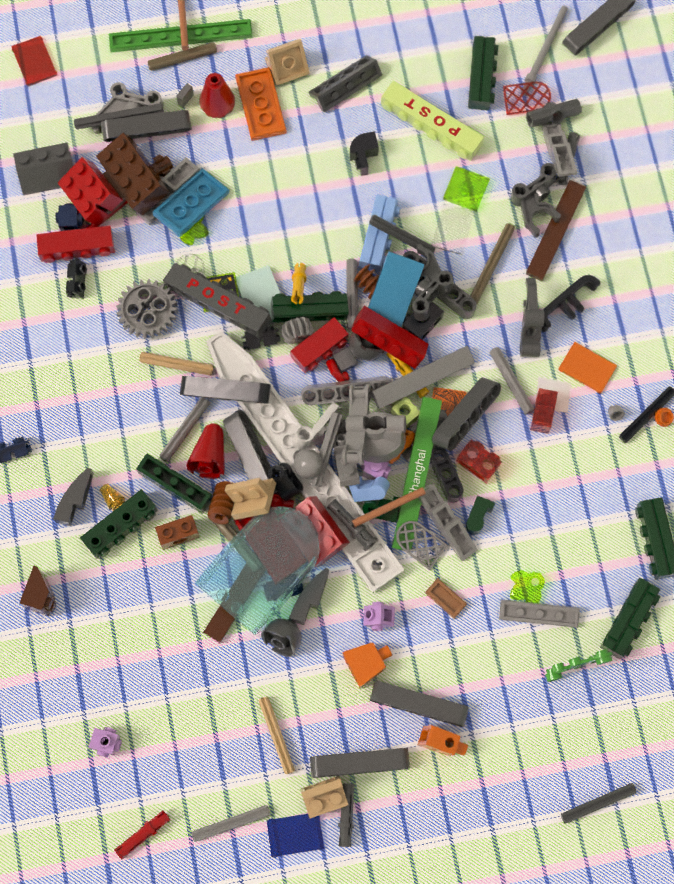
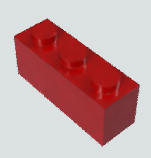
M334 317L290 351V356L304 373L307 371L311 372L318 367L320 361L329 359L333 355V351L337 348H343L348 343L349 333Z

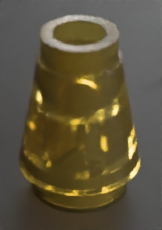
M105 484L100 488L99 491L109 510L114 511L125 502V497L109 484Z

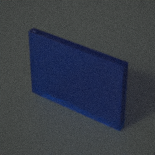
M308 814L266 820L271 857L276 858L277 856L324 849L319 816L309 818Z

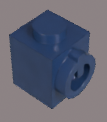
M66 203L59 205L58 212L55 213V219L60 231L80 229V227L84 226V218L74 204Z

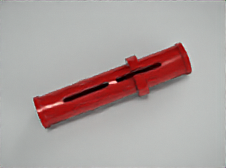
M162 810L150 821L147 820L143 827L115 848L114 851L123 860L152 835L155 836L157 831L171 819Z

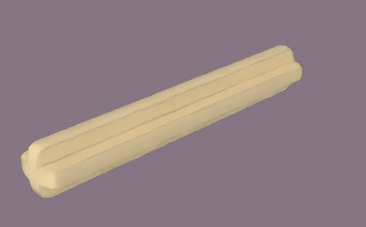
M141 352L139 357L141 363L211 376L214 370L211 364Z
M263 697L259 699V704L284 773H293L295 768L269 697Z

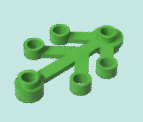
M605 649L596 652L595 655L589 656L585 660H581L580 657L568 660L570 665L564 666V663L555 664L552 668L546 670L547 682L563 678L562 672L579 669L589 663L601 665L613 661L611 657L613 653Z

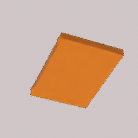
M574 342L558 370L601 394L617 365Z

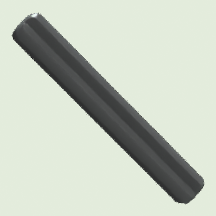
M373 215L370 218L369 224L415 249H417L418 244H422L434 254L435 247L377 215Z
M633 783L625 785L561 813V819L564 824L574 821L636 794V788Z

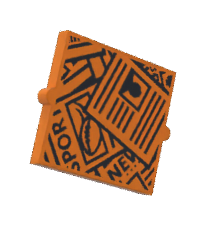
M434 387L432 398L442 400L441 410L443 409L448 417L465 397L466 391Z

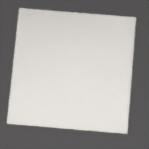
M538 377L535 408L568 413L571 383Z

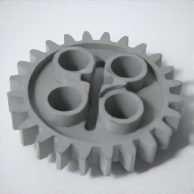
M142 279L140 280V285L133 282V288L126 286L128 292H121L124 298H118L120 304L116 305L117 310H119L116 314L118 317H121L119 322L120 324L124 323V330L129 328V334L131 335L135 332L137 338L140 334H143L144 339H146L147 334H150L153 339L154 333L161 336V330L167 332L166 326H173L171 320H176L174 313H178V310L175 308L177 301L174 300V294H170V288L165 289L164 283L158 286L157 280L151 284L150 279L147 280L146 284H144ZM143 294L149 295L147 299L140 298ZM158 304L165 305L162 309L155 308ZM132 309H138L136 314L129 313ZM149 318L154 319V321L151 324L145 323V321Z

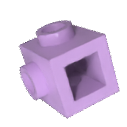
M372 602V605L364 606L363 626L371 627L372 631H383V628L394 627L395 607L384 605V602Z
M105 727L104 730L94 728L88 748L97 750L96 755L108 758L109 754L115 755V752H119L122 740H119L120 735L116 734L117 730L109 727ZM108 739V744L104 745L105 740Z

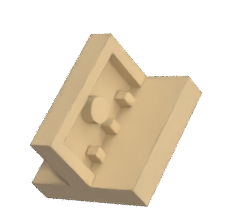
M301 39L266 50L267 57H265V61L272 71L276 85L310 74Z
M256 478L226 485L225 492L234 502L231 516L237 520L269 513L276 486L273 478L267 480Z
M339 776L300 789L309 818L348 805Z

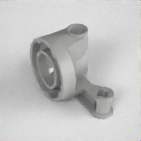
M350 384L349 386L350 405L349 415L346 416L347 434L346 443L342 451L343 466H347V464H359L361 466L364 465V460L374 463L390 461L401 453L406 443L405 415H392L384 412L370 413V384H366V386Z

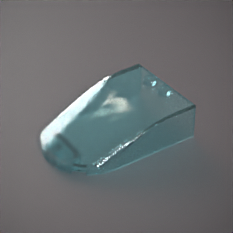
M284 506L271 507L269 513L254 516L232 538L195 584L250 632L256 635L262 632L314 568L320 551L317 530L311 520L302 512Z

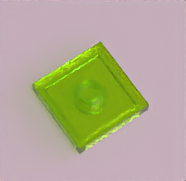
M456 166L443 200L477 212L490 178Z

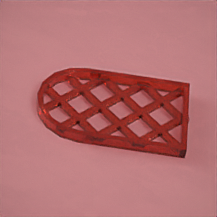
M532 81L503 86L506 115L536 110L535 108L538 104L543 108L544 105L540 103L543 97L548 100L547 103L551 100L550 89L542 82ZM521 85H527V87H526L525 89H523V88L520 87V86H521ZM541 85L547 89L544 93L539 90ZM516 86L513 91L507 88ZM530 86L535 89L532 95L527 92ZM517 88L523 91L519 97L514 93ZM506 90L510 93L508 97L506 96ZM536 92L542 95L539 100L533 97ZM524 93L530 97L527 102L521 99ZM512 95L517 98L514 104L509 101ZM531 99L536 102L533 108L528 105ZM518 101L524 104L521 109L515 106ZM507 103H509V104L512 106V107L509 109V111H508V105H507ZM526 106H527L529 109H531V110L523 111V109H524ZM513 108H515L517 111H519V112H512V113H510Z

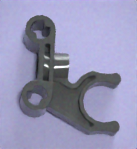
M552 163L543 164L540 169L539 178L526 186L525 184L518 183L512 188L511 202L513 205L521 207L525 228L535 238L540 234V229L532 222V218L536 214L546 213L552 217L555 223H558L561 218V214L555 210L552 204L541 202L548 197L551 192L548 187L555 182L557 172Z
M418 244L416 247L417 253L423 255L427 259V263L419 278V281H422L415 289V294L418 297L414 300L412 309L416 320L425 321L430 316L429 305L440 293L449 294L453 291L454 279L451 272L441 271L432 251L425 248L422 244Z
M526 278L527 300H523L524 311L520 338V357H540L544 310H538L536 278Z

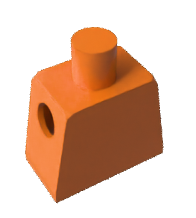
M372 642L344 651L342 656L359 688H362L386 669L383 660L391 657L392 653L388 645L377 650Z
M433 725L423 726L417 746L447 756H454L455 753L464 756L468 748V744L459 741V735Z

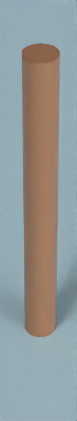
M178 0L182 50H188L185 0Z
M421 487L352 520L354 527L366 523L425 495V490Z

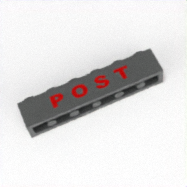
M174 263L163 279L166 288H170L171 291L259 339L272 321L266 308L262 306L257 307L253 305L254 303L251 300L238 297V294L231 289H228V291L223 289L218 282H210L203 274L192 272L184 264Z

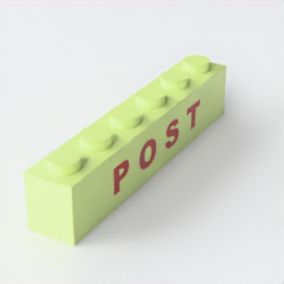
M394 80L381 96V105L386 111L393 112L402 121L409 122L416 130H422L431 139L441 142L445 148L457 152L463 159L471 161L483 145L484 136Z

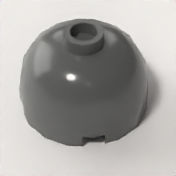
M354 332L351 333L349 348L357 359L374 361L384 353V350Z
M279 618L271 621L264 628L261 638L266 645L270 643L274 646L271 650L275 653L291 657L292 654H296L301 645L302 634L293 620Z

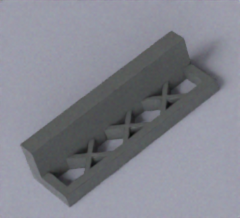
M366 55L310 90L309 95L317 100L321 111L326 112L383 74L377 60Z

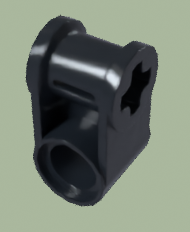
M280 463L270 467L268 476L276 482L275 487L283 500L289 501L303 491L301 481L288 463Z

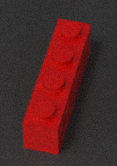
M111 225L36 234L38 256L41 262L52 263L55 260L61 259L69 261L75 257L108 256L111 253H115Z
M365 305L356 316L351 329L355 334L414 369L425 358L429 345Z

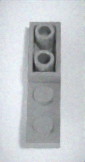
M346 419L341 421L333 446L341 487L360 484L357 465L347 464V466H343L342 451L346 443L347 434Z

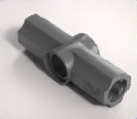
M577 98L558 104L548 102L543 108L528 111L526 113V120L530 128L551 122L557 125L565 118L582 113V107Z

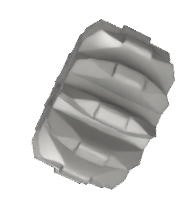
M297 317L285 322L281 326V334L285 343L298 344L313 334V326L309 318Z

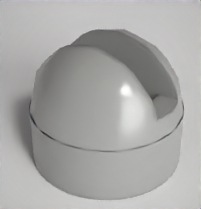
M618 404L611 405L608 409L609 417L613 421H618L625 415L623 408Z

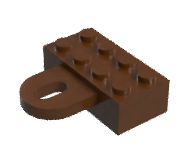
M124 132L96 155L106 170L103 175L123 200L112 212L127 201L134 211L143 216L170 193L134 140ZM100 205L97 206L100 209L108 212V214L112 213L111 211L101 207Z

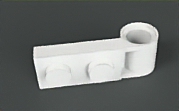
M332 402L312 429L308 426L299 427L293 437V445L297 449L303 450L318 435L322 437L327 430L326 425L330 421L332 413H336L339 405ZM300 436H304L307 440L301 439Z

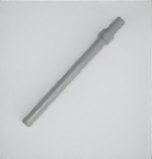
M561 7L530 73L525 77V84L520 92L522 95L527 96L531 86L534 85L537 79L536 75L567 13L568 7Z

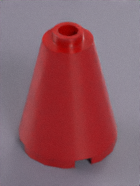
M211 73L206 77L199 98L200 107L207 116L212 118H222L233 111L235 106L234 93L220 74Z
M211 423L205 426L186 464L187 470L190 473L194 474L195 471L200 473L199 477L207 479L220 478V474L224 475V430L220 425Z

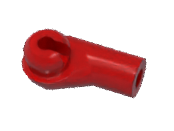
M329 359L326 362L331 375L338 382L350 380L348 372L344 371L341 373L334 359Z
M273 494L270 506L292 510L294 500L285 501L279 495Z

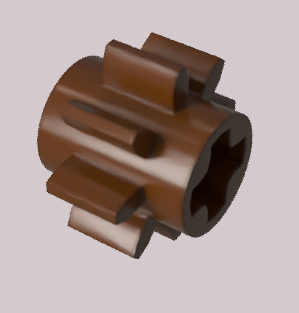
M159 154L152 158L154 163L151 166L158 176L165 177L174 168L168 156L163 157Z

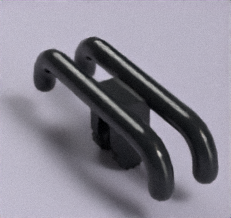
M584 275L543 309L544 326L542 327V332H547L548 328L551 327L548 315L558 307L569 319L573 320L576 318L574 311L566 303V300L577 311L582 313L584 307L573 294L584 286L595 291L600 286V280L593 275Z

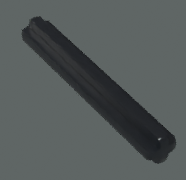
M669 386L620 434L619 438L624 443H627L655 415L656 411L662 408L674 396V389Z

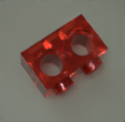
M539 388L530 427L531 431L549 434L558 395L557 391Z
M471 439L457 456L456 462L487 484L501 466L502 461H500V457L497 454L489 453L485 450L482 443ZM474 451L477 457L470 458L467 452ZM488 462L493 468L487 470L483 467V463Z

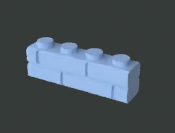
M377 194L371 217L377 215L396 225L393 220L394 216L398 217L400 206H397L398 200ZM370 224L367 229L359 267L364 268L366 265L371 264L368 270L375 269V272H381L387 257L385 252L390 250L392 239H389V234Z

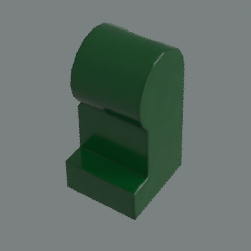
M477 495L466 522L468 533L476 535L481 532L484 526L483 518L485 513L492 512L495 502Z
M394 496L393 500L364 501L363 513L366 514L400 497ZM399 507L376 517V519L396 523Z

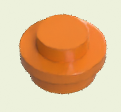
M660 408L656 411L655 421L659 426L667 427L673 422L674 415L670 409Z

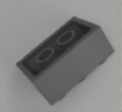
M68 142L13 153L23 196L61 188L58 185V181L74 166Z

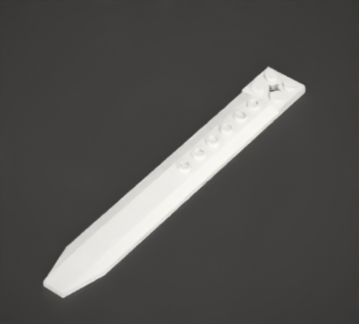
M223 331L206 341L220 379L271 384L252 356ZM272 384L269 404L237 401L279 462L288 463L291 466L293 472L303 485L301 493L305 499L309 496H317L350 543L342 551L372 593L404 572V568L370 521L363 523V525L378 540L369 550L365 551L362 544L357 539L352 538L350 530L327 508L334 499H337L354 519L364 515L346 487L340 486L339 478L329 464L320 487L311 485V478L305 479L296 473L294 460L300 451L314 450L318 454L320 451L313 441L303 450L297 449L293 445V437L301 425ZM300 436L301 439L307 440L304 436ZM339 511V513H340L348 522H350V521L342 514V512ZM374 561L382 563L380 566L381 570L378 571L372 568Z

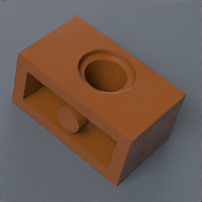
M193 515L155 527L163 550L200 538Z

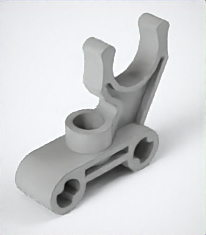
M117 82L110 88L112 98L96 115L159 103L164 107V103L160 93L157 91H149L146 96L129 93L123 83ZM100 126L92 127L95 134L100 133Z

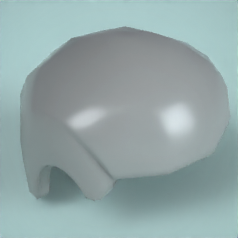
M314 450L300 451L294 460L296 473L305 479L314 478L320 473L322 468V457Z

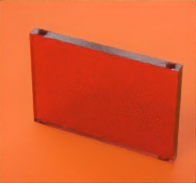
M41 36L11 46L27 87L57 76V71H55Z

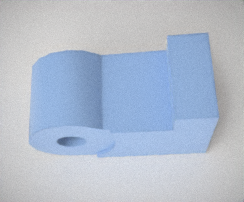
M359 476L360 484L349 486L354 502L383 499L390 487V483L384 477H377L374 480H362V477Z

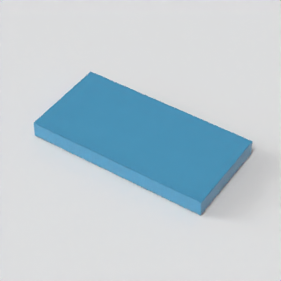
M202 168L153 211V216L181 237L225 198L230 190Z
M388 251L368 308L402 327L425 264Z

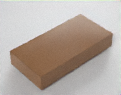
M439 578L425 591V594L453 619L467 605L464 600Z

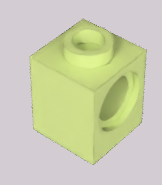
M407 397L395 401L391 405L392 415H402L400 410L403 408L410 412L408 415H405L406 429L418 420L420 411Z

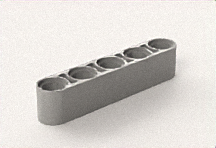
M387 376L308 385L302 389L301 397L306 405L311 406L350 401L349 395L343 394V389L347 386L349 387L350 384H354V386L370 384L371 391L381 387L383 382L390 383L392 380ZM332 389L334 394L331 397H325L324 391ZM312 391L315 393L314 398L306 399L305 394Z

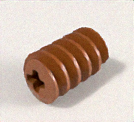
M371 264L362 268L354 278L355 283L360 282L359 288L365 287L364 294L370 293L368 296L369 300H371L380 276L379 274L373 276L375 269L368 270Z
M222 481L217 483L214 488L208 511V518L214 523L227 524L229 519L232 518L231 513L234 502L225 492L226 485L233 484V482Z

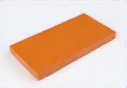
M268 67L235 74L251 141L286 134L287 130L271 69Z

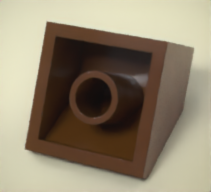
M34 565L19 603L27 610L49 617L50 612L53 613L57 602L45 574Z

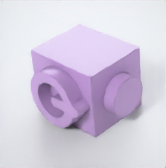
M364 460V465L361 466V469H363L362 477L369 480H374L377 477L387 479L392 468L388 466L389 462L374 463Z

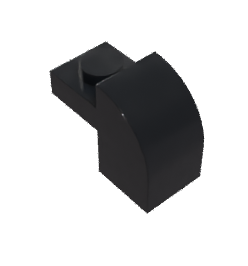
M375 131L358 135L350 145V161H355L356 170H360L361 176L368 175L369 166L367 158L378 156L379 146Z

